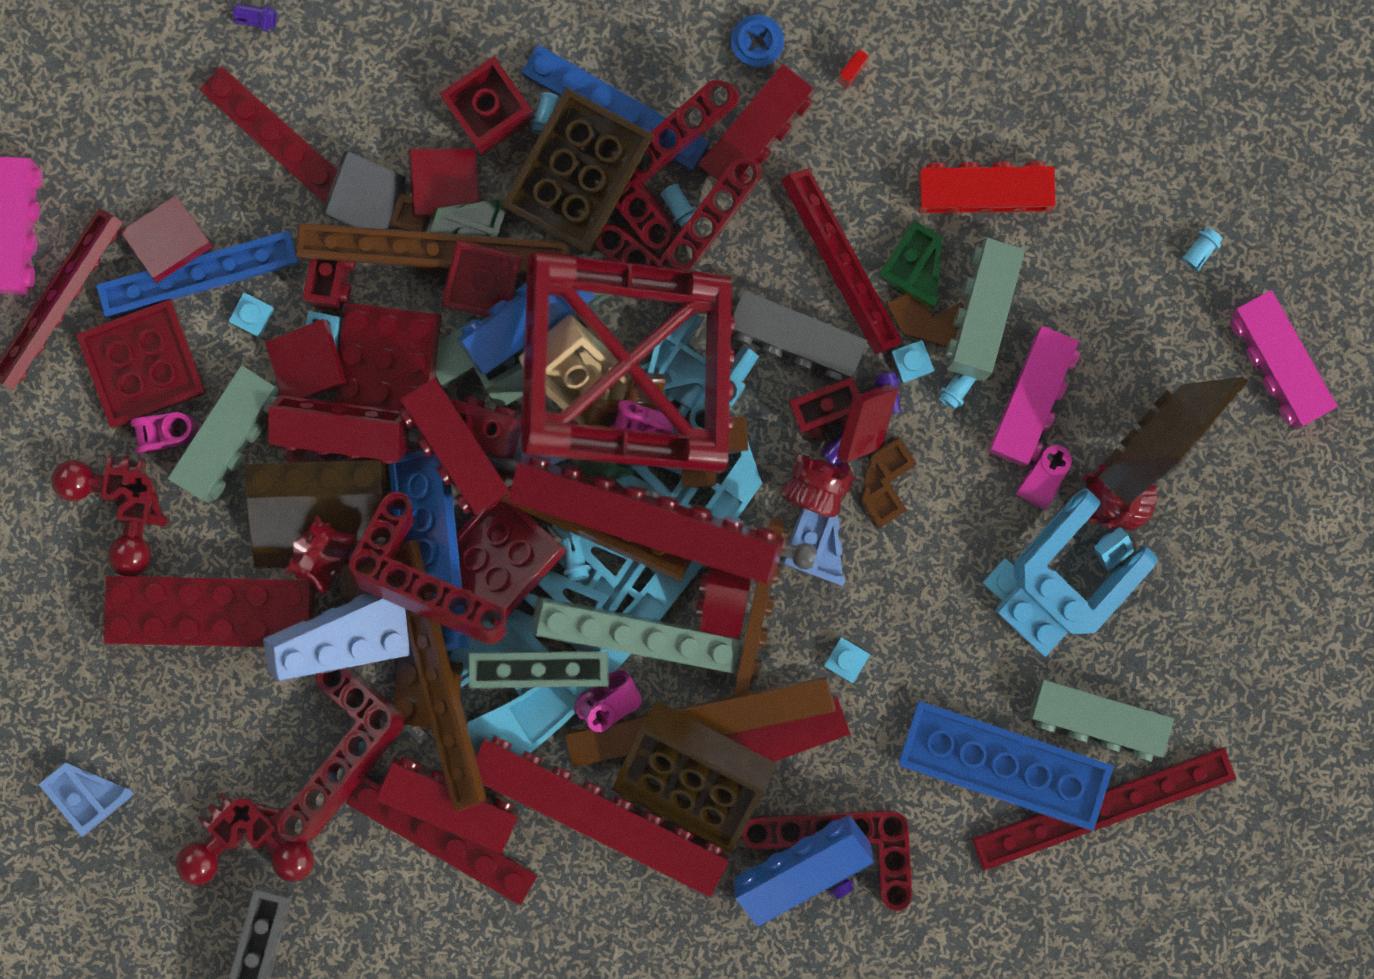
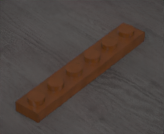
M770 517L768 528L777 532L776 536L785 538L782 551L785 552L789 531L782 530L783 519ZM780 563L777 565L774 578L768 584L760 582L756 584L733 696L753 692L748 691L751 679L758 680L761 660L755 659L757 648L765 647L768 628L762 627L764 615L771 616L775 596L769 595L771 583L778 584L782 566Z

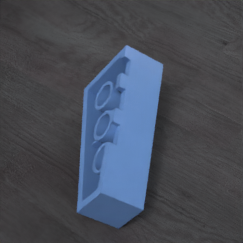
M391 582L389 583V585H390L391 587H395V588L398 587V586H396L395 584H393V583H391ZM371 593L363 594L341 607L331 608L322 612V615L307 622L302 621L263 639L267 672L280 681L409 656L410 648L405 608Z

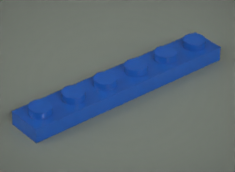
M537 45L521 72L522 76L559 97L562 96L567 87L648 132H651L667 118L540 45ZM669 130L664 135V144L666 147L671 148L676 142V135L672 130ZM699 137L672 161L693 172L709 146V141Z
M288 230L200 255L157 284L148 271H143L97 284L96 286L104 316L112 318L147 308L169 299H179L299 265L300 262L296 257L292 233Z

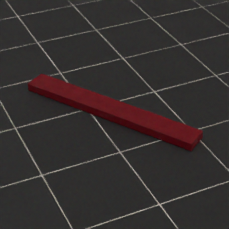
M1225 747L1106 789L1094 831L1236 780L1237 778ZM1039 813L971 838L982 870L985 871L1093 831Z

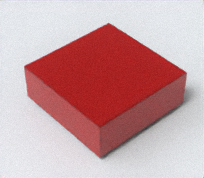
M861 49L857 50L839 73L838 83L848 89L867 64L869 55Z

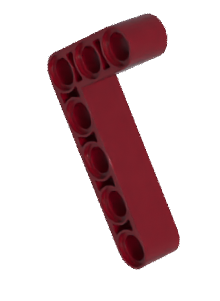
M722 80L710 81L650 132L654 137L646 152L651 157V163L645 170L640 165L637 166L616 205L648 247L653 249L668 248L679 232L674 221L649 191L645 183L734 109L739 100V92L732 83ZM724 87L728 95L727 100L723 104L718 105L714 100V94L718 88ZM697 108L702 114V119L699 125L693 127L689 122V114L693 109ZM669 130H672L676 135V142L671 148L666 147L664 144V135ZM640 198L646 204V211L641 217L634 211V204ZM658 225H662L667 234L666 239L662 243L658 242L654 237V231Z
M752 158L734 160L663 255L648 247L643 240L620 224L604 226L595 243L596 247L612 261L633 263L632 255L638 250L643 252L646 257L645 265L693 271L760 182L762 177L761 165ZM743 163L750 165L753 170L752 179L747 183L742 182L737 175V170ZM723 190L728 191L733 198V203L729 209L721 208L717 202V197ZM702 217L709 219L713 226L712 232L708 236L701 235L697 228V224ZM610 230L617 232L620 237V243L616 248H611L606 242V235ZM682 244L689 246L692 250V258L688 263L681 261L678 257V249Z
M392 492L386 495L351 556L349 564L354 584L361 590L483 643L495 644L501 641L506 634V617L502 607L394 560L414 519L411 501L407 495L401 492ZM394 509L405 511L402 515L396 517L389 514ZM380 537H386L390 539L389 542L384 545H377L374 543V541ZM363 566H372L375 568L369 574H361L358 572L359 569ZM394 579L406 581L404 585L397 588L389 585ZM426 592H432L437 595L431 601L420 599L421 595ZM460 605L468 608L465 613L460 615L451 612L454 607ZM487 619H495L499 622L494 628H485L482 625Z
M351 667L316 674L318 686L357 722L278 820V833L286 841L301 843L313 841L404 727L402 713ZM338 671H340L341 679L336 686H334L333 677ZM363 692L364 702L360 707H357L356 699ZM386 713L388 716V722L383 729H381L379 724L380 718L383 714ZM365 740L367 744L366 750L360 755L358 747L360 742ZM343 766L345 776L339 782L337 772ZM322 793L324 797L323 804L318 808L316 798ZM300 819L302 821V830L297 835L295 824Z
M896 810L755 816L749 819L742 833V838L745 844L752 849L790 848L796 845L800 839L814 835L815 826L822 820L832 822L841 820L848 815L853 820L857 818L865 820L867 830L864 835L871 844L876 843L880 899L887 908L893 911L904 910L910 905L912 901L909 826L906 818ZM889 817H897L901 824L899 831L893 835H888L883 830V823ZM787 822H795L799 825V835L793 840H786L781 835V828ZM756 823L766 828L764 839L758 842L752 841L747 837L748 828ZM891 851H898L902 854V863L895 869H890L885 865V857ZM895 885L903 887L904 897L901 901L892 903L887 900V891L890 887Z

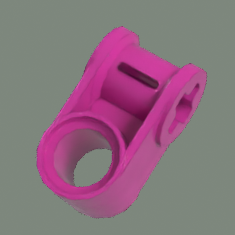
M629 400L619 402L617 418L614 424L609 426L611 428L650 432L663 430L665 431L664 433L674 434L673 425L662 412L641 406Z
M180 412L145 416L130 420L131 426L135 427L138 447L135 448L136 454H148L163 451L166 448L187 445L192 442L199 431L198 422L193 417ZM184 420L187 424V430L183 436L177 437L174 432L175 425L179 421Z
M1060 445L1044 449L1033 467L1027 472L1023 479L1024 483L1020 484L1016 495L1046 511L1071 466L1072 458L1069 451ZM1058 453L1062 466L1051 469L1049 467L1051 461L1047 459V456Z
M617 670L609 674V686H593L581 693L574 702V711L579 718L586 720L587 725L592 731L603 732L627 714L636 711L642 704L643 699L629 672ZM587 700L593 704L592 707L586 702ZM598 716L602 722H599L596 717Z

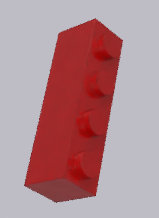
M1042 161L1027 162L1025 167H1012L1011 162H995L992 164V167H979V163L964 162L960 163L959 167L946 168L945 163H928L926 168H921L918 173L919 214L1051 212L1056 206L1055 166H1045V162Z

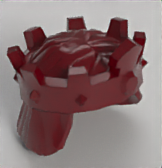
M796 453V463L792 467L791 473L792 478L785 483L780 491V495L783 499L796 506L831 518L840 513L842 498L850 491V485L856 477L851 474L852 470L849 463L838 464L836 467L826 461L810 459L807 455Z
M1105 464L1099 465V470L1094 474L1086 473L1083 477V480L1087 482L1086 488L1100 500L1097 510L1087 520L1089 523H1099L1103 526V529L1110 527L1115 529L1116 526H1119L1124 530L1132 531L1142 527L1151 518L1155 510L1154 505L1157 504L1158 499L1155 483L1127 505L1098 478L1107 467Z
M317 516L311 523L309 530L301 537L292 541L293 556L289 560L285 572L294 574L297 579L309 580L319 593L325 594L347 556L356 545L357 538L355 535L336 531L331 527L330 523L325 524Z

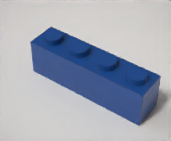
M527 283L516 290L518 296L508 303L504 299L488 310L491 315L479 322L478 319H475L461 328L462 335L456 338V340L479 373L487 374L524 348ZM576 291L585 303L595 298L591 292ZM549 295L548 330L561 322L566 316L575 312L563 297Z
M850 815L841 820L832 821L816 834L800 839L796 845L789 849L773 854L767 861L753 869L743 871L734 879L735 898L758 927L873 864L871 843Z

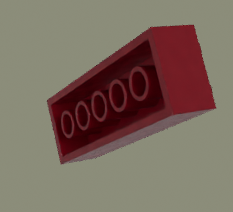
M106 576L104 644L264 647V638L302 621L307 622L315 617V587L309 580Z

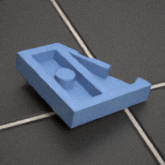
M802 508L789 544L798 546L800 543H810L814 545L817 549V554L813 567L810 569H800L793 563V559L787 557L783 558L781 564L839 586H844L845 577L842 575L840 556L842 555V548L838 537V530L840 529L838 515L831 518L824 517Z
M64 763L38 784L81 837H84L135 795L127 788L68 763Z

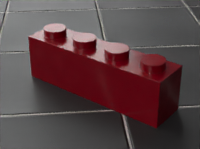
M782 64L698 164V172L715 185L729 165L736 159L752 158L757 160L762 166L772 153L768 148L776 139L782 142L793 128L789 123L797 114L803 117L813 105L814 101L810 98L813 95L814 88L786 65ZM743 163L737 170L738 178L744 183H747L751 178L747 174L752 169L751 166ZM723 190L726 195H730L728 191Z
M433 378L400 399L402 409L398 411L399 415L408 428L412 426L416 428L421 436L417 439L418 444L427 457L433 454L440 465L435 468L446 486L452 483L458 492V495L454 498L465 514L470 511L475 518L509 496V489L436 378Z
M280 395L268 407L269 445L280 446L283 450L306 449L312 450L313 453L318 455L343 454L349 459L373 458L384 464L399 462L409 450V428L397 410Z
M833 696L835 712L723 736L775 762L851 734L838 697Z
M402 756L401 759L393 757L377 792L376 801L502 854L519 817L518 809L514 808L515 804L512 801L501 796H496L495 799L486 796L487 801L461 811H454L443 771L434 769L433 772H429L420 768L421 763L407 756Z

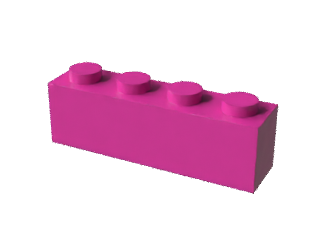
M0 157V294L29 295V287H33L35 282V270L31 267V256L37 251L38 241L36 234H33L34 221H38L40 217V205L36 201V190L41 188L43 177L42 170L38 168V164L30 158Z
M1272 290L1230 313L1232 317L1230 320L1232 330L1239 338H1244L1249 347L1246 349L1247 356L1255 367L1259 366L1265 376L1262 379L1263 384L1271 396L1276 395L1281 404L1279 408L1280 415L1287 425L1292 424L1294 429H1297L1338 407Z
M1044 326L1037 330L987 452L1023 467L1029 465L1030 461L1036 462L1043 446L1042 443L1038 442L1043 430L1049 431L1055 417V413L1051 412L1055 399L1061 401L1068 382L1063 381L1068 369L1073 370L1080 357L1081 352L1076 350L1079 343L1078 340Z

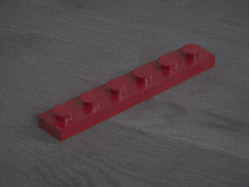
M220 66L199 89L200 92L325 203L337 169L224 67Z
M807 168L787 175L781 180L787 195L796 207L804 227L810 233L818 248L819 255L825 261L833 276L834 283L840 289L851 314L856 319L865 339L868 340L867 344L871 347L873 353L878 355L903 342L811 170Z
M98 208L0 358L1 384L14 390L17 384L24 380L28 367L36 355H39L45 348L46 340L54 327H57L62 322L64 312L69 304L81 293L84 281L90 272L98 267L101 255L107 246L117 238L119 228L123 223L121 220Z
M367 775L350 795L346 802L350 807L520 906L538 877L534 872L501 853L376 801L381 783Z

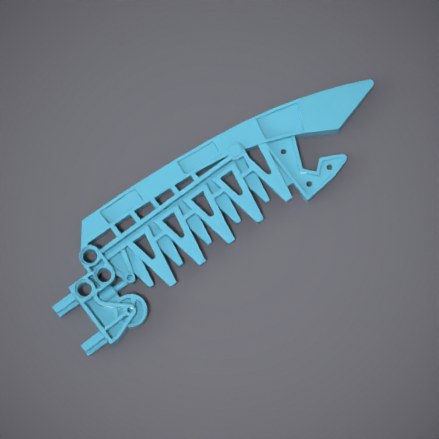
M694 313L654 348L651 362L641 366L645 373L663 374L667 380L663 394L671 403L675 399L681 404L678 411L684 418L689 410L691 411L690 425L692 428L703 429L696 424L695 418L698 413L705 411L706 359L687 347V344L704 320L697 313ZM744 345L735 356L733 365L730 368V380L733 381L734 392L730 400L729 411L745 389V384L742 382L759 358V355ZM673 426L674 434L680 435V433ZM749 443L748 451L729 452V454L741 453V457L721 485L716 482V487H709L716 492L705 507L711 511V515L722 519L725 516L738 518L762 485ZM629 464L645 481L613 467L609 472L624 488L632 485L650 489L660 493L661 496L675 498L679 501L678 505L691 508L689 502L699 489L682 488L681 479L674 491L671 492L647 469L648 466ZM664 468L682 476L681 469ZM556 525L551 527L563 539L569 538L570 545L572 537L578 536ZM580 537L585 561L591 565V569L588 571L589 577L578 580V582L569 581V578L549 570L538 584L554 600L571 603L563 595V590L569 588L599 601L595 608L614 612L617 611L627 594L635 599L623 611L624 614L660 620L704 564L692 561L681 581L652 569L656 573L639 593L632 587L646 568L645 565ZM594 546L626 559L616 577L591 553V549ZM562 556L558 563L566 569L564 557ZM529 593L524 599L535 609L538 596ZM514 609L506 618L507 624L504 638L495 644L483 643L467 636L468 648L454 650L449 657L450 661L463 662L461 687L469 683V654L550 652L531 631L533 616ZM488 621L482 623L485 628L495 627ZM565 641L571 644L578 652H609V674L616 671L631 655V653ZM593 686L515 688L519 697L466 723L474 754L476 755L484 737L492 740L494 735L512 743L510 749L521 755L524 750L532 752L575 714L574 702L577 697Z

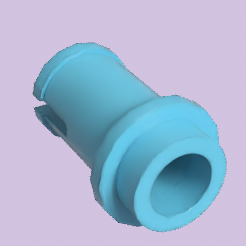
M541 93L535 119L530 121L531 131L536 135L540 136L561 98L553 93Z
M678 183L667 187L661 192L660 196L664 199L675 217L674 223L679 224L683 228L697 208L690 205Z
M1208 227L1204 231L1198 232L1199 238L1185 256L1181 258L1186 265L1199 272L1201 266L1211 253L1221 247L1222 237Z
M956 373L948 386L940 390L941 396L939 400L947 407L955 410L957 406L963 405L962 399L977 379Z
M579 536L572 537L571 545L569 538L561 540L559 544L567 550L563 555L567 569L564 571V575L568 576L569 581L588 578V571L591 568L590 565H586L581 538Z

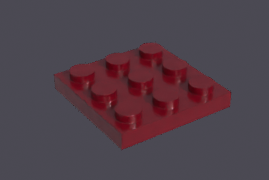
M171 299L76 334L109 426L112 429L128 424L132 419L149 416L207 394L174 302Z
M344 302L339 358L347 383L336 387L334 402L401 410L400 399L435 378L442 314Z
M502 501L496 503L475 518L472 516L456 533L462 589L499 605L504 610L506 618L567 552L562 545L522 509ZM490 619L494 624H499L497 620Z

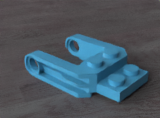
M1087 488L1076 493L1014 561L1017 586L995 610L1004 621L1044 657L1052 651L1067 633H1096L1148 575L1158 561V557L1146 545H1141V549L1135 552L1123 566L1119 565L1087 601L1056 571L1048 568V563L1092 516L1100 504V500Z

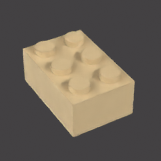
M571 314L548 332L546 395L563 410L618 363L608 349ZM524 353L518 357L522 366L524 365ZM626 373L598 399L623 400L631 376ZM589 407L575 418L579 424L584 425Z

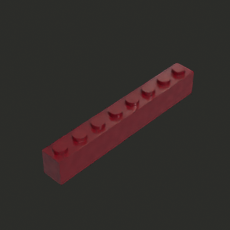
M531 455L518 462L508 502L763 584H768L774 578L785 538L776 536L777 532L773 529L761 526L757 527V529L744 526V521L731 516H725L722 519L711 515V511L707 508L700 506L684 507L678 505L679 501L669 496H659V498L647 495L645 489L632 485L624 488L615 485L614 480L609 477L595 475L593 478L583 475L582 470L577 467L563 465L561 468L550 464L548 458L538 455Z
M494 735L492 740L484 737L475 755L483 785L711 898L729 862L727 857L722 855L724 849L707 840L704 845L692 840L694 834L676 825L675 829L672 830L662 825L664 819L646 810L644 815L631 810L634 804L616 795L614 800H611L601 795L603 788L585 780L583 785L571 780L573 774L557 765L554 766L553 770L541 765L543 759L527 750H524L522 755L511 750L512 743L497 735Z

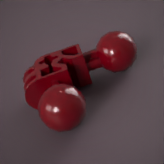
M110 454L106 463L105 475L93 473L87 464L79 460L62 462L55 468L51 476L52 488L55 494L62 500L76 502L93 493L101 494V498L107 502L120 503L123 500L125 501V503L118 507L117 519L124 522L123 535L111 544L108 551V561L111 568L119 575L134 577L143 573L151 560V550L148 543L143 539L144 526L166 527L169 523V519L163 514L158 504L157 486L152 479L145 475V458H141L136 466L132 465L130 456H124L121 463H116L114 455ZM142 482L147 487L146 492H140L139 497L128 489L139 487Z
M221 792L220 796L223 803L220 806L212 803L208 806L212 815L208 819L198 816L199 821L212 834L204 843H191L181 849L175 864L177 874L182 881L193 886L204 885L211 881L217 873L219 865L218 856L226 848L228 850L236 849L243 841V833H246V840L255 849L264 846L272 854L273 870L284 881L297 882L306 878L314 867L315 858L312 849L307 843L286 841L279 835L277 829L278 820L287 808L266 807V804H259L252 799L240 798L233 801L228 795ZM240 807L250 808L247 813L250 817L249 820L239 819L242 815L239 811Z

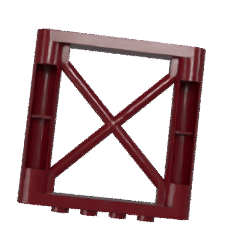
M532 251L528 260L521 420L522 453L723 473L729 456V433L733 427V416L729 413V408L734 392V384L730 380V368L734 362L731 335L735 327V318L731 315L732 283L730 276ZM576 291L681 303L683 305L628 353ZM549 295L563 297L618 361L560 414L545 413ZM694 313L707 314L704 429L692 428L638 365L639 361ZM628 373L680 435L572 424L571 422L621 377Z

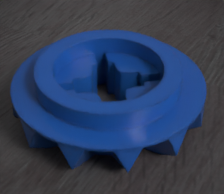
M764 15L745 17L733 30L731 37L732 51L740 62L750 65L752 68L767 67L770 63L777 60L784 46L783 32L780 26L770 17ZM766 31L767 33L763 40L766 49L758 46L749 51L752 44L749 35L757 38Z

